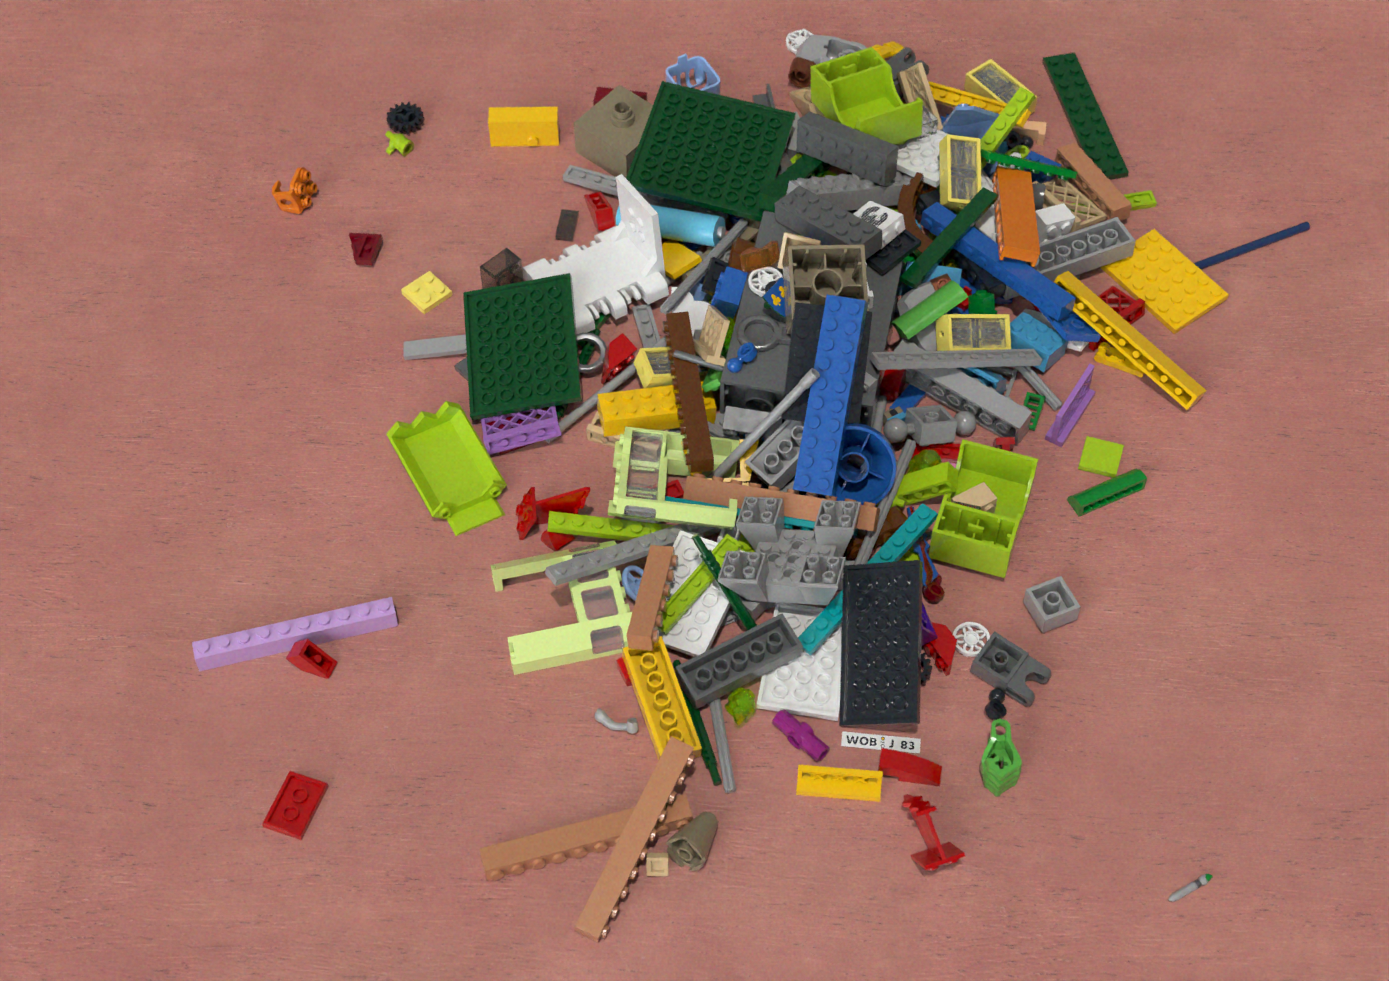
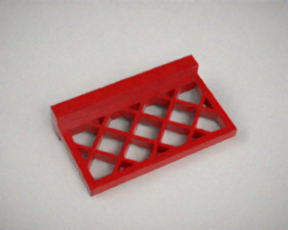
M1111 286L1098 296L1107 305L1108 303H1119V307L1111 308L1115 312H1119L1118 314L1130 325L1145 315L1144 300L1141 298L1135 300L1114 286ZM1113 293L1117 295L1118 298H1108V296ZM1121 303L1131 304L1128 307H1121ZM1101 336L1098 342H1089L1088 348L1095 351L1101 342H1107V340Z

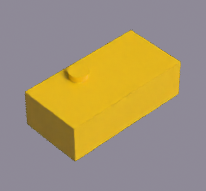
M489 107L488 126L491 147L559 146L558 107Z

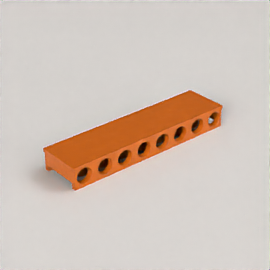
M997 165L992 183L993 192L998 194V199L994 203L999 260L1003 261V258L1007 257L1031 262V266L1035 267L1040 255L1031 172Z

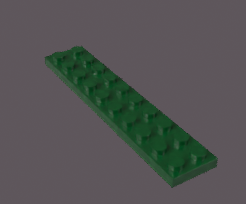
M1075 52L1043 57L1042 63L1078 146L1083 149L1084 153L1092 159L1093 163L1102 170V173L1108 179L1128 177V169Z

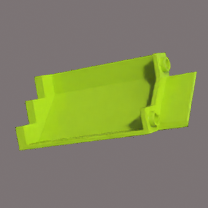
M445 401L435 414L421 411L411 424L396 421L386 433L432 517L446 519L455 536L505 516L496 498L502 493L507 484L460 404Z

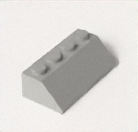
M786 420L745 461L748 467L767 486L780 487L781 490L795 476L804 422Z

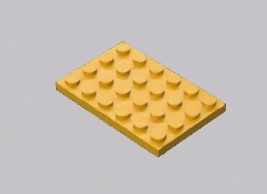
M1155 229L1135 241L1133 256L1100 267L1134 299L1138 300L1141 298L1144 300L1145 309L1173 334H1176L1227 300L1229 296L1225 290Z

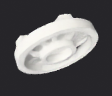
M806 29L789 33L786 38L787 49L796 54L802 42L814 34L806 31Z
M759 267L749 275L748 284L755 294L762 297L765 294V290H761L765 289L769 282L778 281L783 276L775 268ZM756 274H758V278L752 279Z
M975 622L962 623L953 632L954 637L957 639L956 650L965 657L977 656L985 645L982 640L985 636L987 641L990 638L988 630ZM971 627L977 628L979 630L973 631ZM961 629H963V634H960V635H957V636H956V634H957Z

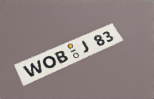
M842 731L841 746L878 750L885 748L901 752L920 753L921 739Z

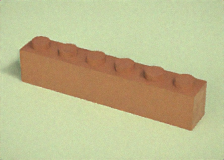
M1075 142L1057 148L1055 162L1062 164L1061 167L1077 172L1076 179H1070L1094 205L1107 215V220L1118 217L1121 221L1130 217L1131 202L1102 173V170L1093 163L1092 159L1084 153L1082 148Z
M650 545L627 631V642L630 649L653 650L655 642L659 640L658 628L662 627L663 624L662 612L666 611V597L670 596V582L674 581L673 569L678 565V555H675V550L672 546Z

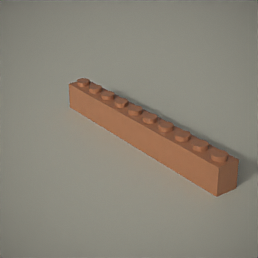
M694 473L693 477L687 476L683 499L728 506L729 499H737V508L740 509L745 497L783 498L784 516L816 521L822 500L837 501V497L825 495V499L817 498L818 494L806 492L805 496L799 495L798 490L787 489V492H781L780 487L768 486V489H763L761 484L750 483L749 486L742 485V481L732 479L730 483L723 482L724 478L712 476V480L705 479V475ZM846 498L844 499V501H854V502H856V500L846 499ZM864 502L861 505L855 526L856 529L877 532L880 508H876L875 503Z
M670 737L575 925L576 932L596 942L599 941L600 937L605 938L610 928L607 923L610 917L615 918L620 908L617 906L620 898H625L629 890L627 884L630 879L634 880L639 870L636 866L639 860H644L648 852L646 846L649 841L653 842L658 832L655 828L658 822H663L667 814L665 808L668 803L672 804L677 794L674 790L677 784L681 786L686 776L683 772L686 766H691L695 755H693L694 747Z
M686 794L676 796L672 804H667L665 808L667 814L662 823L658 822L655 828L658 830L656 835L663 836L670 831L680 830L693 820ZM634 808L479 848L486 879L498 880L505 875L520 874L528 869H539L550 863H562L569 858H581L588 853L595 851L603 852L607 848L614 847Z

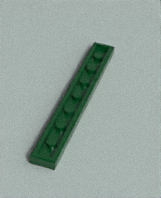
M983 187L901 275L900 281L916 289L997 201L998 194Z

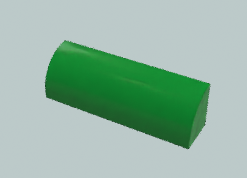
M1135 468L1071 495L1067 498V501L1078 517L1143 490L1147 477L1140 469Z

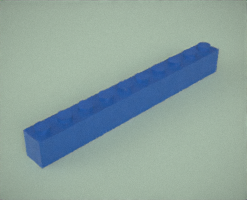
M936 202L922 212L920 225L938 236L957 215ZM972 227L954 246V249L1057 321L1073 311L1076 297L1022 260L1004 257L1003 261L999 260L998 244L976 228Z

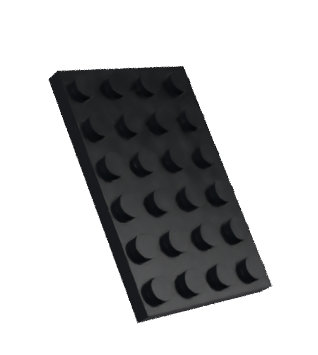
M794 303L783 399L800 382L804 375L811 368H814L825 306ZM867 311L847 424L860 423L872 312ZM810 387L781 415V419L805 422Z

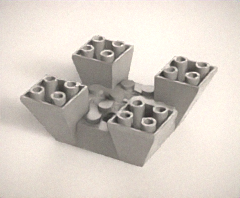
M745 497L736 526L756 552L727 551L718 576V582L749 601L828 605L839 588L846 562V557L842 556L854 533L861 502L822 500L815 521L814 531L785 529L783 498Z

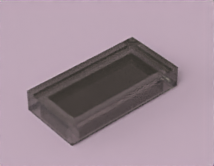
M561 209L555 235L556 240L573 241L579 211Z

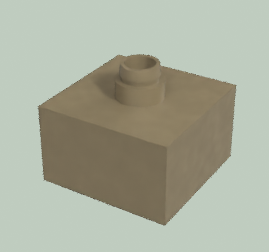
M618 85L574 122L576 153L616 177L622 174L626 178L653 105L623 86Z
M801 245L787 247L783 258L787 334H791L795 302L825 306L826 295L860 299L868 302L865 245Z

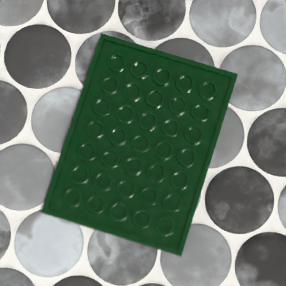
M570 273L463 292L469 405L472 420L582 401L573 287Z

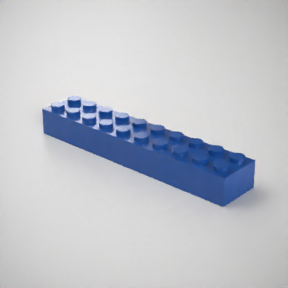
M826 295L814 369L819 372L820 377L810 387L793 490L835 497L868 308L866 300Z

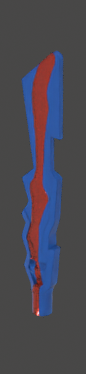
M912 506L907 508L908 518L915 512ZM924 532L913 544V550L918 553L919 559L923 562L922 583L923 586L927 587L938 576V572L927 553L930 545L926 541L927 534Z

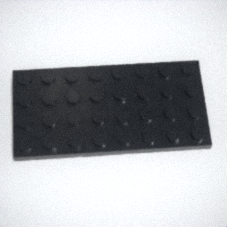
M921 560L844 566L839 722L841 727L920 724L923 562Z

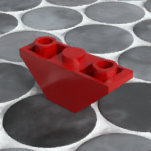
M931 622L938 638L924 644V650L929 656L933 657L937 668L948 676L950 675L957 639L946 625Z

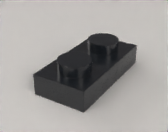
M716 257L710 258L701 289L702 292L714 295L720 273L725 272L729 263Z

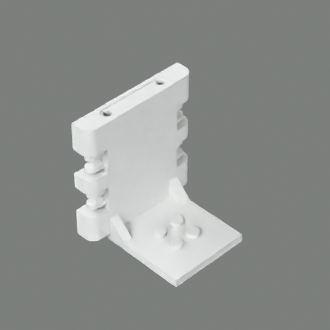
M622 174L616 176L621 222L618 226L596 234L594 236L595 241L589 242L590 247L588 248L585 245L579 247L577 244L563 249V254L558 256L559 261L557 262L554 259L547 261L545 258H542L522 267V275L525 281L567 273L571 274L577 334L594 330V319L600 318L599 312L604 313V315L611 313L615 319L628 314L626 305L631 304L632 297L636 300L642 298L647 304H650L669 295L658 213Z

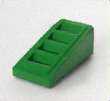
M1027 392L1023 405L1037 410V412H1032L1031 415L1035 416V418H1031L1030 422H1033V425L1029 426V430L1035 431L1045 404V396ZM1029 402L1035 403V404H1039V405H1038V406L1030 405Z

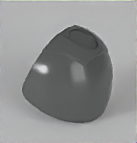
M1034 183L1032 186L1036 211L1043 209L1046 185Z

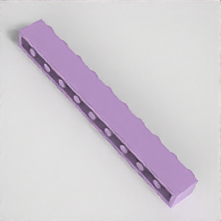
M392 597L195 641L192 642L197 667L199 671L287 652L291 650L295 642L309 639L317 645L396 627L398 622Z

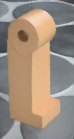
M1026 121L1023 128L1014 126L1011 131L1017 132L1021 138L1030 136L1033 141H1037L1036 145L1043 146L1047 122Z

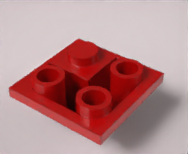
M623 333L611 341L605 351L601 377L603 385L615 378L620 371L630 366L631 362L636 358L634 355L637 348Z

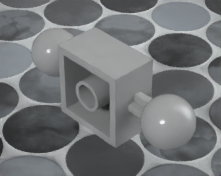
M942 405L906 408L905 422L899 418L888 420L884 425L883 433L891 442H900L910 434L919 445L929 446L930 444L954 442L956 432L961 435H968L975 430L977 422L975 416L968 411L958 412L953 418Z

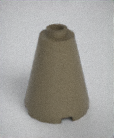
M702 812L669 838L666 843L668 845L667 853L675 863L681 867L687 865L690 867L689 870L692 871L699 870L705 864L718 827L716 816L710 812Z

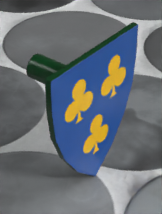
M781 277L762 298L765 300L764 307L766 309L772 308L780 316L786 318L784 279Z

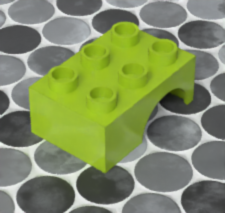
M873 47L811 66V101L826 118L894 145L905 144L909 139L922 135L923 100L918 97L916 101L903 104L894 85L892 67Z
M962 439L955 468L958 471L957 491L944 494L932 531L929 557L1005 578L1033 487L1038 459ZM983 482L998 498L994 514L951 502V498Z

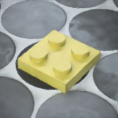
M430 271L401 289L402 295L423 314H426L453 296L452 291Z

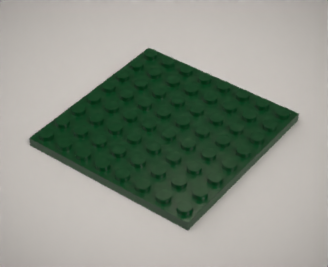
M662 81L626 179L639 192L761 222L765 210L759 208L760 200L758 196L762 189H765L770 182L776 179L796 113Z

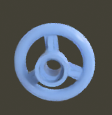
M629 565L622 573V587L625 588V593L636 601L644 570L636 565ZM635 571L641 578H635L629 572Z

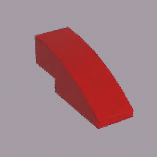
M881 748L878 771H883L882 775L899 777L898 781L940 787L942 766L909 753Z

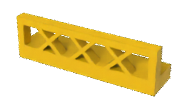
M798 764L796 795L880 802L883 771Z

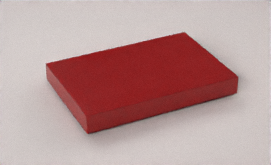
M289 771L262 823L263 828L302 840L329 787L328 783Z

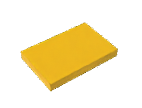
M669 239L662 244L665 274L672 279H676L702 261L700 255L675 240Z

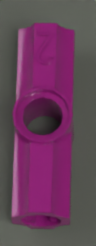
M785 709L780 710L775 715L772 724L787 736L792 746L797 749H803L817 762L822 761L826 757L830 747L814 734L813 729L806 722L800 723Z

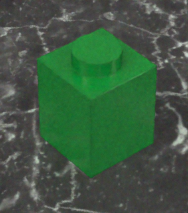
M977 290L974 294L968 296L969 314H995L994 294L987 293L986 290Z

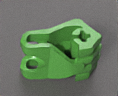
M997 719L992 722L990 736L980 764L984 787L992 792L994 796L998 797L1017 784L1022 760L1011 740L1010 724L1003 719ZM996 727H1004L1005 734H996Z

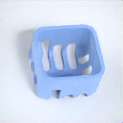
M687 54L678 57L677 64L671 65L666 69V82L681 85L680 75L685 72V81L687 87L690 88L698 87L704 83L707 75V84L700 90L720 95V77L706 59L701 56L687 59ZM693 68L696 85H691L689 80V71ZM675 75H676V82H675V81L673 80V78H672V77L675 76Z

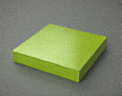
M1087 436L1078 469L1112 478L1116 477L1124 445Z

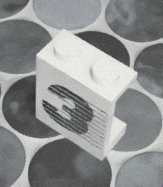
M872 201L867 202L853 214L882 230V248L905 230L903 214Z

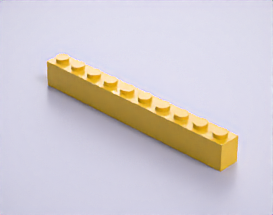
M1066 271L1057 276L1054 283L1076 297L1073 311L1186 410L1197 404L1207 391L1072 273Z

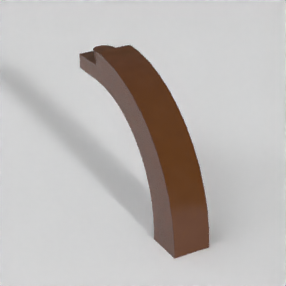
M916 172L915 177L911 178L909 186L903 184L898 199V212L903 214L905 229L921 240V246L913 251L917 257L933 242L920 230L914 219L915 204L925 184L924 175ZM950 252L944 257V259L938 264V266L946 267L950 259Z

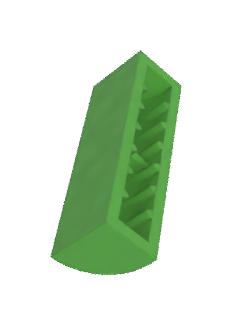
M951 280L891 323L901 338L909 340L968 298V295L959 284Z

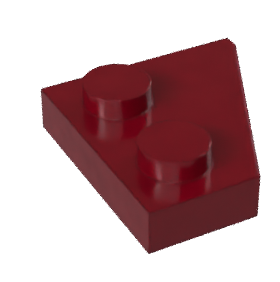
M349 233L356 265H373L383 240L382 235Z

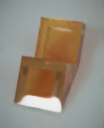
M770 241L762 248L749 247L740 254L742 272L768 267L777 262L780 257L778 241Z

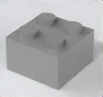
M1062 576L1028 588L1025 591L1023 603L1042 633L1078 619L1080 605Z

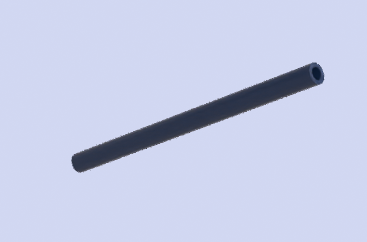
M1307 221L1197 261L1194 264L1202 270L1310 230V224Z

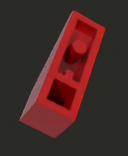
M602 192L584 195L597 230L605 231L614 227L615 221L612 206Z

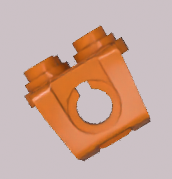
M298 167L291 180L290 190L282 192L280 190L282 184L280 180H277L272 186V195L281 211L301 214L303 209L311 206V197L317 192L318 187L311 180V172L305 169V167Z

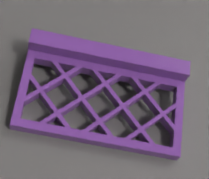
M1088 365L1056 415V420L1045 435V440L1060 447L1064 445L1095 396V391L1090 389L1094 365Z
M551 406L547 411L539 408L481 419L484 435L483 441L489 455L561 436L556 407ZM531 411L529 416L523 415L525 412ZM537 414L542 415L539 419L534 418ZM513 416L510 421L505 420L507 417ZM519 419L524 420L521 424L516 423ZM496 421L492 426L486 424L488 422ZM500 424L505 425L502 429L497 428Z

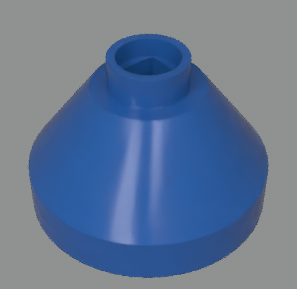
M847 424L835 497H837V501H844L846 498L861 502V505L864 502L877 504L888 494L895 480L897 461L894 449L888 439L878 430L864 424ZM850 454H857L864 458L861 467L858 468L847 462Z

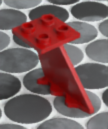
M531 487L527 494H524L521 503L516 507V515L518 516L516 530L519 532V540L525 538L533 525L547 524L549 511L578 514L579 508L583 509L585 506L586 498L590 493V487H583L539 501L535 499V487Z
M903 795L904 801L902 806L909 808L928 848L912 854L911 859L925 870H935L939 868V865L956 863L959 861V858L965 857V853L951 842L940 843L929 814L937 810L936 806H930V802L923 801L922 796Z

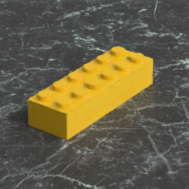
M673 385L597 394V410L603 436L624 434L625 426L651 430L680 428L682 420H678L677 408L680 407L675 404V393H677V390H673ZM702 388L707 421L714 424L717 407L712 390L705 393Z
M662 636L659 637L658 642H655L653 650L624 647L622 657L658 760L670 737L694 747L693 755H695V758L701 756L702 747Z

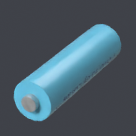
M651 205L658 213L661 238L715 247L725 236V220L721 216ZM618 207L616 214V226L621 222L620 207Z

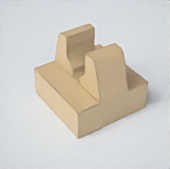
M647 853V876H668V853Z

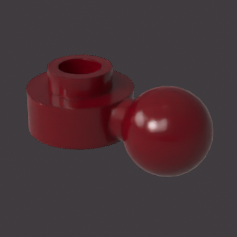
M931 572L926 577L927 587L924 588V594L929 601L939 602L945 595L943 588L940 586L942 577L938 573V576L932 581L933 573Z

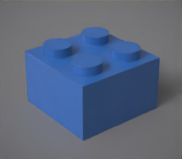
M727 266L725 272L720 273L711 305L717 308L726 318L733 320L748 273Z

